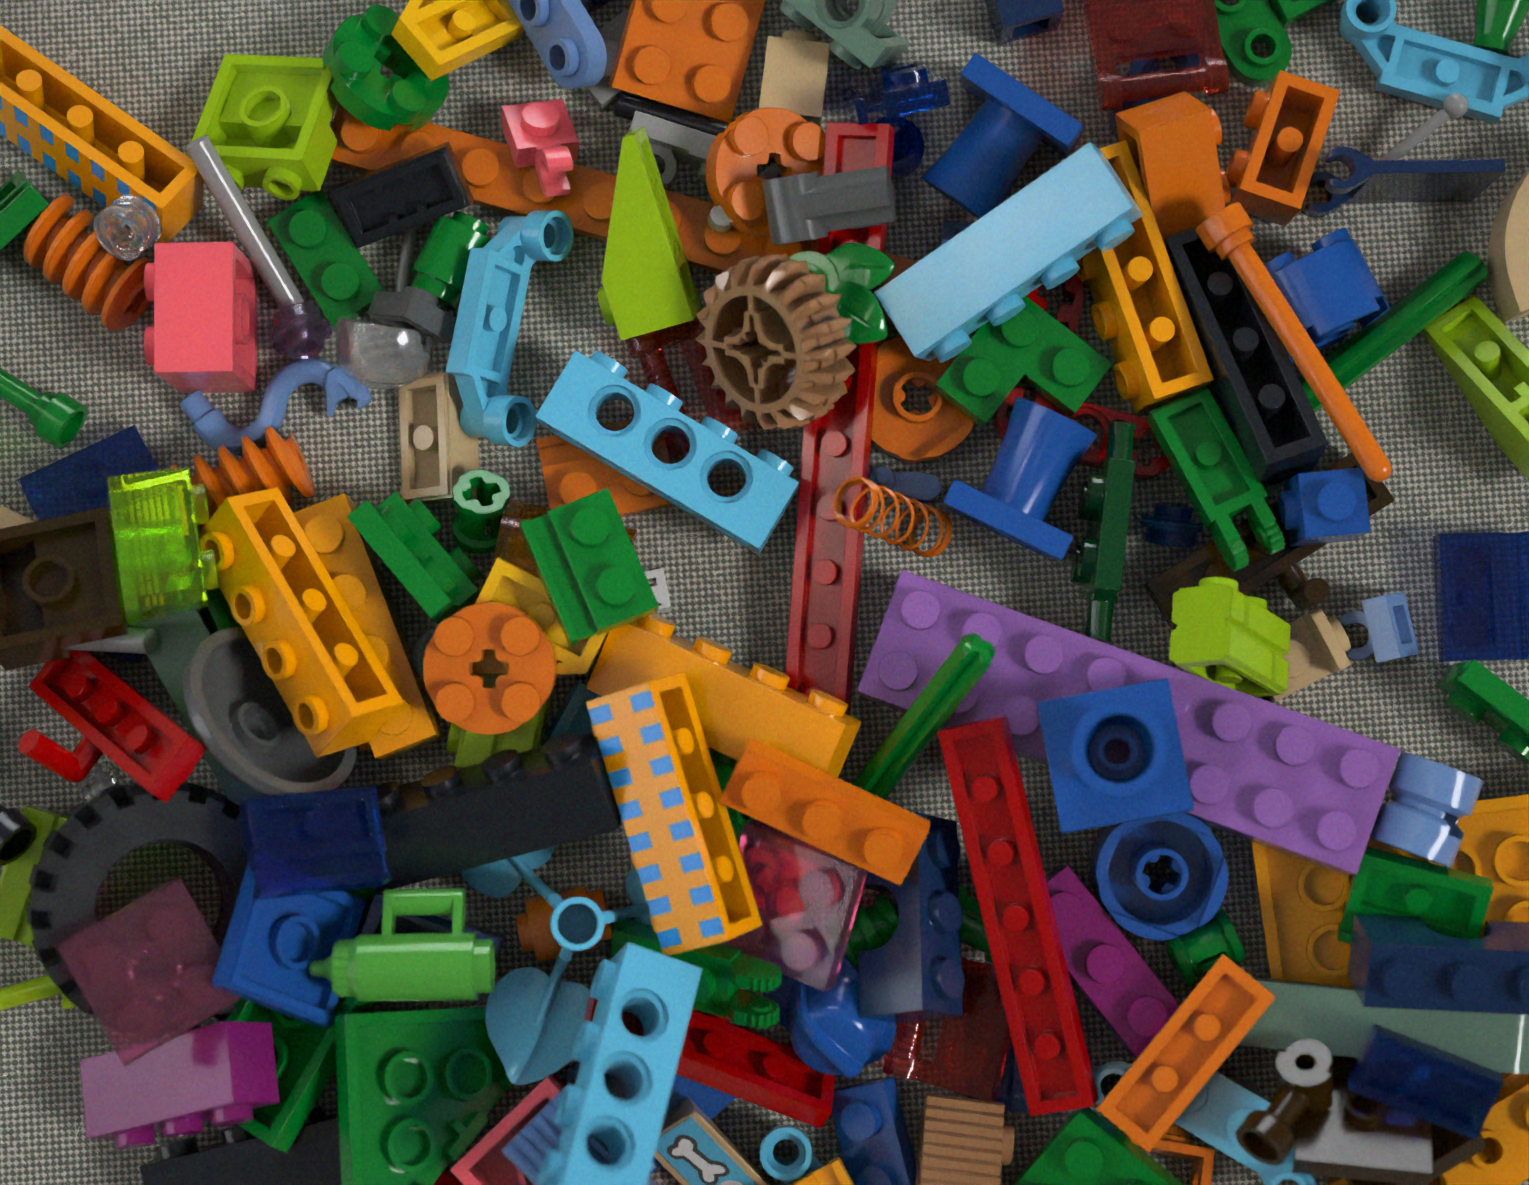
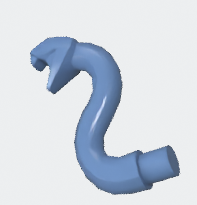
M301 358L287 363L275 372L266 386L258 418L250 426L240 428L228 422L219 407L214 409L200 390L184 399L180 403V407L194 423L192 426L193 430L210 447L217 450V446L223 444L232 454H242V436L248 435L261 448L266 444L265 427L271 425L278 432L286 414L289 397L302 384L314 383L324 388L327 417L334 415L338 403L344 399L353 398L357 400L356 408L362 409L371 402L373 397L364 382L348 369L341 366L337 367L323 359Z

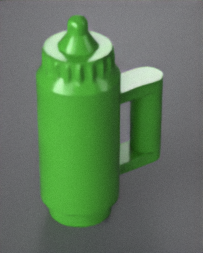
M465 888L385 889L383 893L382 934H360L354 939L335 941L332 955L324 960L313 961L309 966V972L313 976L324 977L331 981L334 995L354 997L360 1002L476 1000L478 993H493L494 991L493 939H478L476 932L465 933ZM452 915V933L395 934L396 916Z

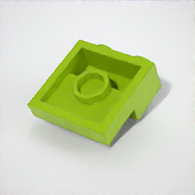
M225 54L191 142L205 135L209 137L240 192H242L243 187L264 188L265 191L276 198L294 200L299 196L301 190L320 191L338 142L329 125L338 102L330 89L334 78L330 72L329 63L324 69L323 59L317 57Z

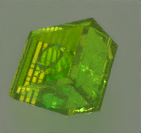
M189 467L107 477L127 625L143 623L207 607L206 590L219 587L214 550L200 551L197 525L209 523L204 484L191 485Z

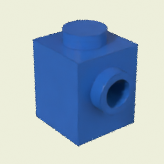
M1361 467L1298 473L1284 483V491L1279 493V519L1282 529L1289 532L1290 547L1354 541L1371 532L1364 471Z

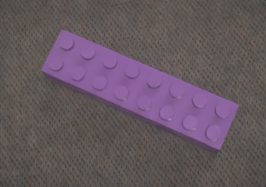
M901 570L857 688L861 698L906 713L964 635L978 634L983 641L991 642L995 649V655L991 659L989 668L942 727L945 728L1007 715L1016 755L1048 766L1036 702L1168 678L1194 806L1193 811L1185 813L1196 817L1209 826L1345 876L1357 874L1401 749ZM1115 739L1105 745L1104 755L1110 763L1121 765L1129 760L1130 749L1124 741Z

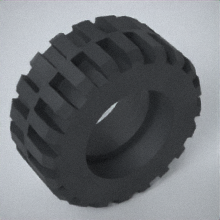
M138 782L128 785H114L100 791L101 795L90 802L85 803L82 801L67 813L70 818L58 831L55 829L51 831L42 845L46 848L39 864L33 865L29 879L32 890L30 902H26L27 922L31 926L34 939L31 942L39 961L43 964L51 980L69 1001L83 1013H89L108 1027L122 1031L123 1028L136 1030L141 1036L161 1037L162 1032L167 1030H177L179 1033L201 1028L200 1022L212 1017L222 1021L235 1013L237 1010L234 1003L241 997L212 987L211 984L249 858L266 857L279 863L276 855L280 850L272 836L262 831L256 823L258 819L245 807L235 804L221 793L188 782L181 783L167 803L149 793ZM157 843L183 846L199 855L208 864L216 877L220 889V909L216 924L204 944L192 955L176 964L164 967H147L129 962L110 948L99 928L96 905L103 879L120 858L137 848Z

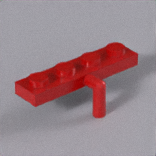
M69 650V658L46 662L28 687L84 736L71 752L37 730L31 729L21 737L18 744L19 752L71 783L83 781L103 754H105L149 793L167 803L181 783L191 775L194 766L207 750L206 747L90 651Z
M590 991L583 1024L585 1021L592 1022L598 1002L597 999L590 997ZM692 1009L675 1074L821 1129L832 1113L835 1075H827L812 1070L801 1062L792 1047L729 1024L728 1017L724 1018L706 1012L701 1013ZM621 1012L622 1023L627 1031L635 1036L644 1037L641 1021L632 1013Z

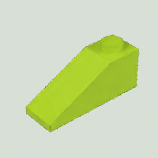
M645 126L632 129L622 138L601 277L604 288L598 290V302L603 318L608 326L616 324L621 341L692 321L702 308Z
M1474 294L1424 328L1423 334L1501 451L1529 480V350Z

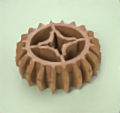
M771 254L760 258L756 255L740 260L738 265L726 268L721 274L715 276L716 284H713L710 289L703 292L707 305L696 314L698 320L705 327V330L695 339L705 346L707 357L700 365L711 367L715 376L710 389L724 390L726 393V409H740L744 423L759 422L763 430H777L780 428L785 430L790 427L791 429H796L825 416L829 410L834 408V402L847 393L844 381L855 372L851 363L845 358L857 345L845 338L844 328L852 319L840 317L836 306L841 295L827 294L824 291L826 274H810L806 260L790 261L786 254Z

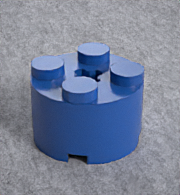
M1346 228L1338 229L1317 240L1311 245L1313 252L1297 261L1292 252H1287L1264 264L1319 352L1344 340L1343 335L1355 327L1353 321L1358 320L1363 329L1390 310V306L1355 239L1351 238ZM1286 350L1291 363H1295L1291 358L1290 354L1288 353V351Z
M1182 812L1104 826L1101 828L1092 846L1089 869L1094 892L1116 922L1135 935L1152 940L1177 938L1196 928H1200L1210 921L1224 900L1228 885V868L1224 853L1212 831L1203 822L1190 814ZM1160 855H1164V862L1172 868V873L1169 878L1158 876L1154 885H1150V877L1143 871V868L1147 861L1156 863Z

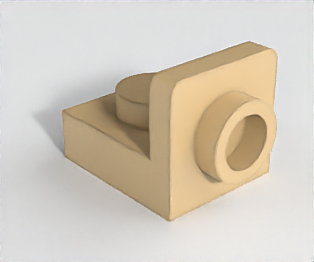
M1319 608L1288 623L1291 625L1290 652L1283 656V659L1289 662L1288 690L1283 692L1282 695L1267 696L1271 703L1277 702L1325 676L1351 665L1345 653L1351 649V644L1343 626L1336 617L1330 616L1327 618L1324 611Z

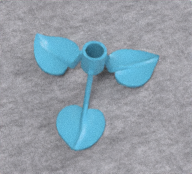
M555 846L459 871L472 888L481 894L493 898H502L511 894L518 887L522 878H524L554 909L550 916L549 928L553 939L561 946V950L550 977L534 967L518 968L499 979L494 986L493 993H490L487 999L485 1022L488 1035L512 1084L520 1086L544 1079L549 1074L552 1075L573 1059V1050L583 1025L590 991L580 983L561 981L573 952L585 950L595 945L603 934L605 924L635 917L634 921L651 925L650 910L635 867L629 871L625 882L626 892L632 906L604 912L601 911L595 902L588 898L571 897L563 900L534 873L533 869L539 868L549 861Z

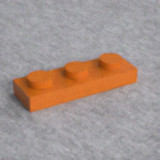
M750 737L720 799V803L899 886H901L928 835L931 822Z
M1222 954L1101 1102L1097 1110L1149 1153L1276 997Z

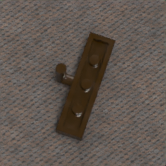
M1351 452L1323 471L1359 468L1361 466ZM1364 472L1370 517L1395 500L1383 481L1374 482ZM1278 500L1268 506L1276 519V523L1280 526V530L1283 532L1282 535L1285 539L1284 549L1271 555L1266 553L1258 543L1249 526L1248 519L1235 526L1247 548L1250 561L1248 566L1235 572L1233 569L1231 570L1225 560H1223V556L1213 540L1143 586L1172 630L1177 628V625L1171 622L1173 593L1179 591V588L1199 586V580L1207 577L1233 579L1238 582V591L1244 595H1248L1276 577L1292 603L1297 608L1307 609L1324 602L1329 597L1330 588L1328 583L1321 578L1308 580L1298 562L1328 543L1290 547L1289 532L1281 527Z

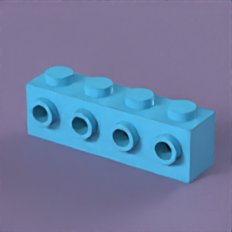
M1089 142L876 290L874 294L914 357L928 361L937 358L942 363L969 347L972 343L969 334L990 321L992 326H997L1018 314L1026 306L1022 298L1042 284L1048 290L1072 277L1080 269L1076 261L1096 247L1101 252H1106L1125 241L1135 231L1131 223L1143 216V213L1103 152Z

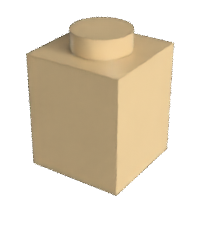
M785 31L781 37L768 36L759 109L767 107L787 109L799 114L807 122L816 123L821 127L830 58L829 45L831 43L819 42L818 36L804 31Z

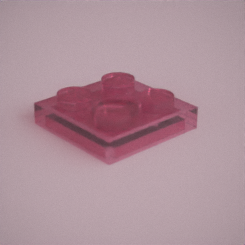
M759 820L746 822L738 847L762 926L719 944L741 949L740 954L777 964V967H781L780 971H782L783 975L826 992L836 986L868 871Z
M178 877L56 945L57 950L124 1066L136 1061L241 999V997L211 986L221 950L183 881Z

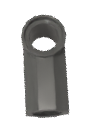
M888 166L819 176L818 171L762 180L771 245L829 236V231L848 228L858 229L896 221L894 191Z

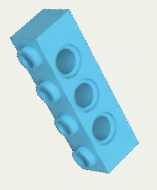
M575 350L535 416L539 426L759 555L798 490L799 482L790 477L794 468L785 460L765 449H760L757 456H754L735 445L734 442L738 434L709 416H705L700 424L679 412L683 402L665 389L650 383L646 391L625 380L624 376L628 370L609 356L599 351H594L591 358H588ZM614 400L624 401L634 410V417L631 423L619 431L607 430L598 422L600 409L606 403ZM678 433L687 439L690 449L682 461L675 464H666L654 456V443L663 434ZM722 465H731L738 468L743 473L746 481L743 489L731 497H722L715 494L708 485L709 475L715 468Z
M629 942L610 960L603 959L600 962L590 989V997L598 1000L592 1022H584L573 1050V1060L581 1062L575 1085L568 1084L556 1110L555 1124L563 1126L557 1151L550 1149L547 1152L540 1168L537 1185H647L702 968ZM621 1012L632 1013L641 1021L644 1037L635 1036L627 1031L622 1023ZM604 1074L615 1075L623 1081L627 1089V1101L618 1100L610 1095L604 1084ZM587 1137L599 1139L607 1146L610 1153L609 1166L600 1165L592 1160L586 1147Z

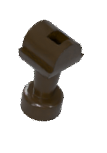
M1300 1039L1293 1042L1285 1052L1278 1051L1276 1056L1277 1091L1266 1111L1255 1110L1249 1113L1237 1129L1236 1138L1239 1144L1249 1155L1258 1161L1273 1166L1281 1165L1292 1150L1295 1142L1290 1128L1306 1108L1314 1112H1322L1333 1106L1332 1055L1328 1047L1320 1041Z

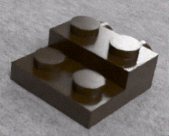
M106 507L0 529V664L5 671L69 658V646L128 634L113 518Z

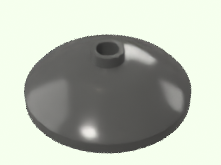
M235 627L219 630L208 636L191 653L183 676L184 697L189 717L203 745L226 771L242 783L259 792L291 801H310L322 798L333 792L346 780L355 764L357 746L316 758L306 738L296 727L293 716L274 682L264 671L262 662L243 628Z

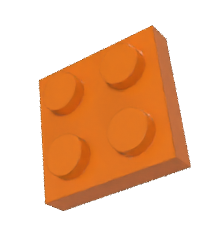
M632 0L607 87L731 123L766 0Z

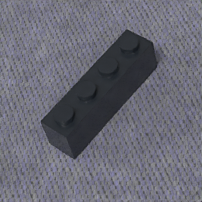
M1197 227L1166 237L1164 245L1214 378L1206 387L1209 388L1249 460L1258 483L1261 482L1265 488L1291 479L1298 473L1313 471L1329 443L1283 343L1230 260H1221L1217 252L1209 253L1195 231Z
M569 732L553 737L542 747L520 753L515 749H506L490 755L482 763L462 769H457L456 766H444L431 771L422 780L400 786L395 782H386L374 786L361 796L347 829L376 892L380 893L384 892L385 889L399 888L617 830L622 819L597 737H594L593 733L579 736L575 732Z
M322 1106L313 1107L287 1153L271 1147L237 1125L221 1130L222 1142L197 1147L196 1138L189 1137L156 1147L158 1158H154L140 1166L143 1185H341L338 1113L324 1116Z

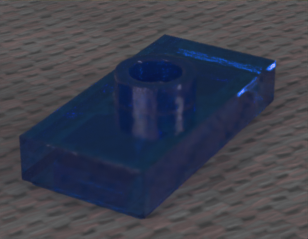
M135 425L17 479L18 485L37 521L106 507L108 511H111L126 504L127 500L131 497L149 493L164 486V479Z
M1373 1024L1347 1080L1349 1091L1476 1140L1503 1085L1501 1073L1377 1024Z

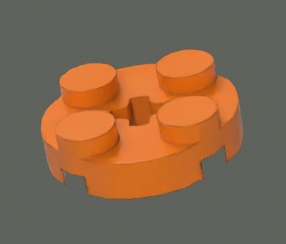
M777 107L748 111L733 119L735 121L731 122L724 132L718 133L710 145L706 159V184L715 206L722 207L725 214L734 221L729 223L738 231L759 238H770L762 187V180L767 179L758 177V165L768 163L770 156L775 159L776 165L780 167L781 177L818 171L819 176H823L826 135L823 129L816 123L807 122L793 111Z
M902 336L892 338L878 347L871 444L886 455L897 458L901 462L913 464L920 461H932L946 456L964 442L973 429L975 422L933 390L935 384L958 355L942 363L937 358L928 361L914 357ZM911 383L916 389H920L925 385L931 388L933 394L927 401L931 408L929 412L921 414L916 409L907 412L901 406L906 398L902 390L906 384Z
M482 602L462 608L438 625L425 650L423 677L428 695L442 718L472 733L486 735L501 734L515 730L538 714L553 692L557 677V658L551 639L527 613L516 606L506 603ZM486 649L495 650L497 661L507 662L509 668L508 674L497 677L495 687L485 686L483 677L473 674V662L481 661Z

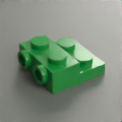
M394 492L376 508L366 500L346 516L435 622L440 624L462 608L475 604L480 590L475 586L474 582L482 577L483 574L459 546L450 553L445 550L433 535L442 525L418 497L410 504H407L397 492Z

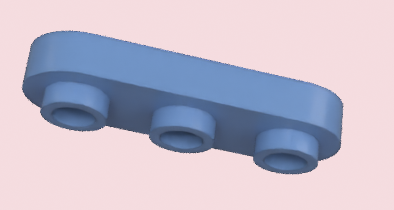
M507 0L552 78L559 86L565 89L592 87L599 83L605 73L607 64L606 47L600 32L581 0Z

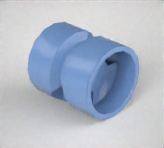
M1402 751L1388 785L1396 796L1394 801L1381 804L1370 838L1425 860L1452 868L1464 833L1457 826L1458 819L1471 816L1484 781L1444 764Z

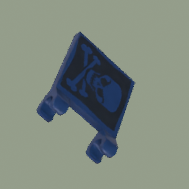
M1336 147L1326 154L1324 160L1326 163L1334 161L1343 162L1349 169V179L1341 180L1327 172L1313 173L1308 188L1311 186L1322 187L1327 193L1328 200L1325 204L1309 203L1304 207V212L1309 217L1321 218L1331 214L1345 204L1471 202L1505 172V159L1373 160L1353 148Z

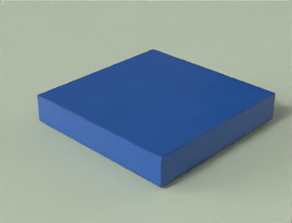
M250 857L211 986L313 1026L331 1027L339 996L334 995L332 982L324 977L311 975L309 966L313 961L324 960L332 955L335 941L356 938L366 900L266 857Z

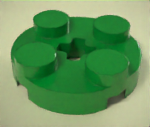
M372 5L364 14L353 15L344 20L327 43L322 59L324 69L329 63L330 72L334 78L330 89L337 101L350 114L369 126L390 131L394 124L404 126L413 124L408 131L420 129L430 122L446 100L449 91L448 73L431 81L391 35L399 19L397 14L386 6ZM381 65L393 71L394 75L390 79L384 77L379 72Z

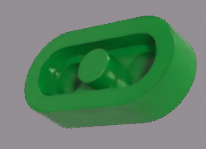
M1193 0L1192 6L1196 20L1231 75L1237 81L1251 87L1267 86L1272 82L1279 70L1284 71L1287 68L1292 56V44L1288 34L1266 0H1238V3L1233 6L1224 5L1220 0ZM1255 41L1266 43L1271 50V56L1268 58L1255 56L1251 50V43Z

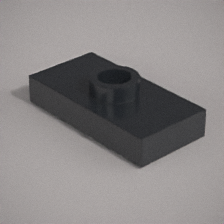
M449 141L337 184L330 190L356 249L471 206L474 201V197Z

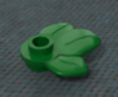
M845 243L825 256L815 251H801L789 257L790 261L806 260L809 271H812L814 274H826L824 291L827 294L841 295L836 306L840 317L852 319L844 328L845 338L854 344H866L884 340L887 337L888 330L883 311L875 295L870 291L884 282L895 268V263L886 254L861 243Z

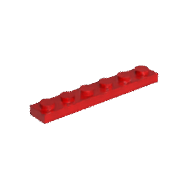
M1007 715L942 728L937 733L1030 1117L1093 1107L1099 1100Z

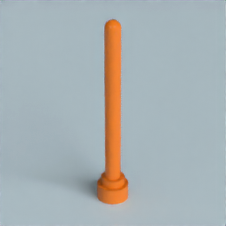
M1240 202L1233 203L1219 210L1196 228L1197 235L1209 253L1217 252L1221 260H1230L1367 477L1374 482L1386 480L1392 471L1390 461L1252 247L1251 243L1255 238L1250 231L1254 226L1250 217Z

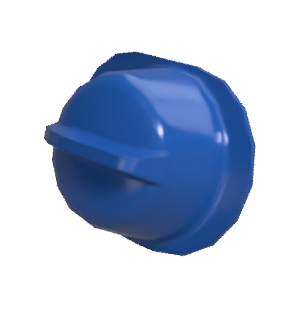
M793 939L778 945L765 959L764 962L770 961L772 964H777V967H781L782 976L779 988H776L775 991H769V993L762 992L763 997H768L770 1000H775V1003H778V1007H780L779 1021L789 1032L792 1049L803 1064L816 1072L827 1075H846L851 1079L861 1072L863 1066L880 1060L892 1047L896 1034L895 1023L860 1018L859 971L836 948L815 939Z

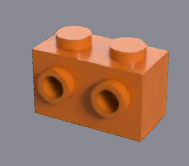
M1279 70L1265 92L1255 89L1242 124L1252 129L1246 149L1235 148L1225 172L1229 185L1232 187L1231 200L1227 203L1226 207L1240 202L1247 214L1286 227L1301 210L1341 90Z
M1184 91L1115 113L1119 142L1126 140L1163 242L1166 237L1198 227L1207 218L1225 208L1226 203L1230 202V185L1226 174L1219 166L1216 146L1222 142V128L1217 114L1211 107L1206 106Z

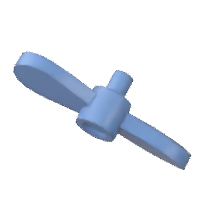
M878 467L874 470L869 469L868 480L877 485L885 486L893 492H900L908 498L928 502L935 499L941 491L940 481L929 473H893L886 467Z

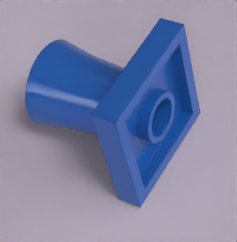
M975 52L961 72V79L964 90L983 103L948 150L930 167L921 179L977 219H980L1007 199L1025 164L1040 142L1067 158L1081 139L1083 124Z
M1016 397L1006 433L981 491L954 479L941 503V507L1052 561L1063 560L1074 536L1045 523V520L1074 467L1096 439L1097 435L1079 423L1027 399Z
M1168 678L1036 702L1061 834L1194 810ZM1111 740H1122L1129 746L1130 758L1126 763L1115 765L1106 759L1104 747Z

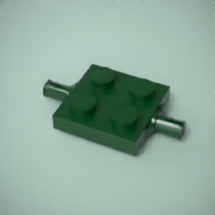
M1119 421L1109 422L1106 458L1102 460L1101 467L1095 473L1090 474L1089 481H1083L1081 486L1078 519L1088 520L1086 537L1082 539L1081 545L1075 544L1070 573V581L1080 583L1079 599L1089 601L1085 636L1101 642H1111L1110 635L1114 604H1118L1116 594L1121 591L1136 461L1131 460L1136 425Z

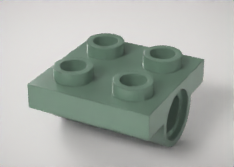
M784 0L779 6L780 10L801 27L810 30L815 24L834 40L829 45L831 51L844 62L858 70L863 64L869 68L896 64L911 44L887 25L894 14L896 0H859V7L855 15L849 11L846 0Z

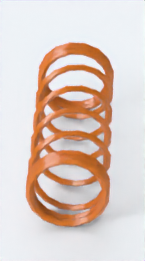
M854 476L846 479L834 494L832 503L833 514L836 520L845 527L854 528L858 532H868L873 538H883L888 544H897L902 549L911 550L919 556L928 558L939 555L951 541L953 532L952 522L944 511L927 504H922L916 499L908 498L900 492H893L889 488L877 485L864 477ZM865 484L867 488L861 491L852 502L850 522H848L842 515L841 505L843 497L854 485ZM870 491L871 502L866 514L860 520L854 521L853 511L857 501L862 495ZM891 496L894 502L884 511V497ZM880 500L879 515L876 521L869 526V521L872 520L876 513L878 501ZM905 502L909 508L899 517V504ZM895 506L896 512L893 524L884 532L885 517L891 508ZM914 509H921L919 512L914 514ZM910 512L911 517L907 531L899 538L898 528L900 522ZM934 513L940 526L939 537L931 549L921 551L918 546L924 541L928 533V515ZM925 518V530L922 537L915 543L916 527L920 520ZM943 521H944V523H945V535H944V539L942 540L943 530H944ZM880 522V534L874 533L872 529ZM894 529L895 539L888 538L887 535ZM905 538L907 539L908 545L902 543V541Z

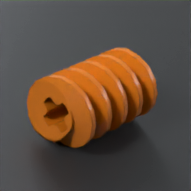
M67 193L60 195L29 226L23 241L24 261L35 269L42 268L44 277L51 283L62 284L63 293L73 300L81 299L82 308L92 316L101 315L102 325L112 332L123 330L132 325L153 303L147 300L144 287L146 263L151 261L143 256L130 266L126 265L125 263L131 254L132 246L124 240L111 250H108L106 247L112 238L113 230L107 225H103L93 233L88 234L87 231L93 222L94 215L87 209H84L70 219L68 215L74 206L75 199Z
M271 425L265 427L266 447L259 449L248 435L242 436V457L237 459L223 444L217 446L218 466L214 468L200 454L194 455V476L189 478L176 463L169 465L171 486L184 483L188 488L195 538L197 537V523L203 529L227 497L278 487L288 505H291L292 485L304 497L309 498L315 495L316 490L309 467L298 441L291 431L290 438L284 440Z

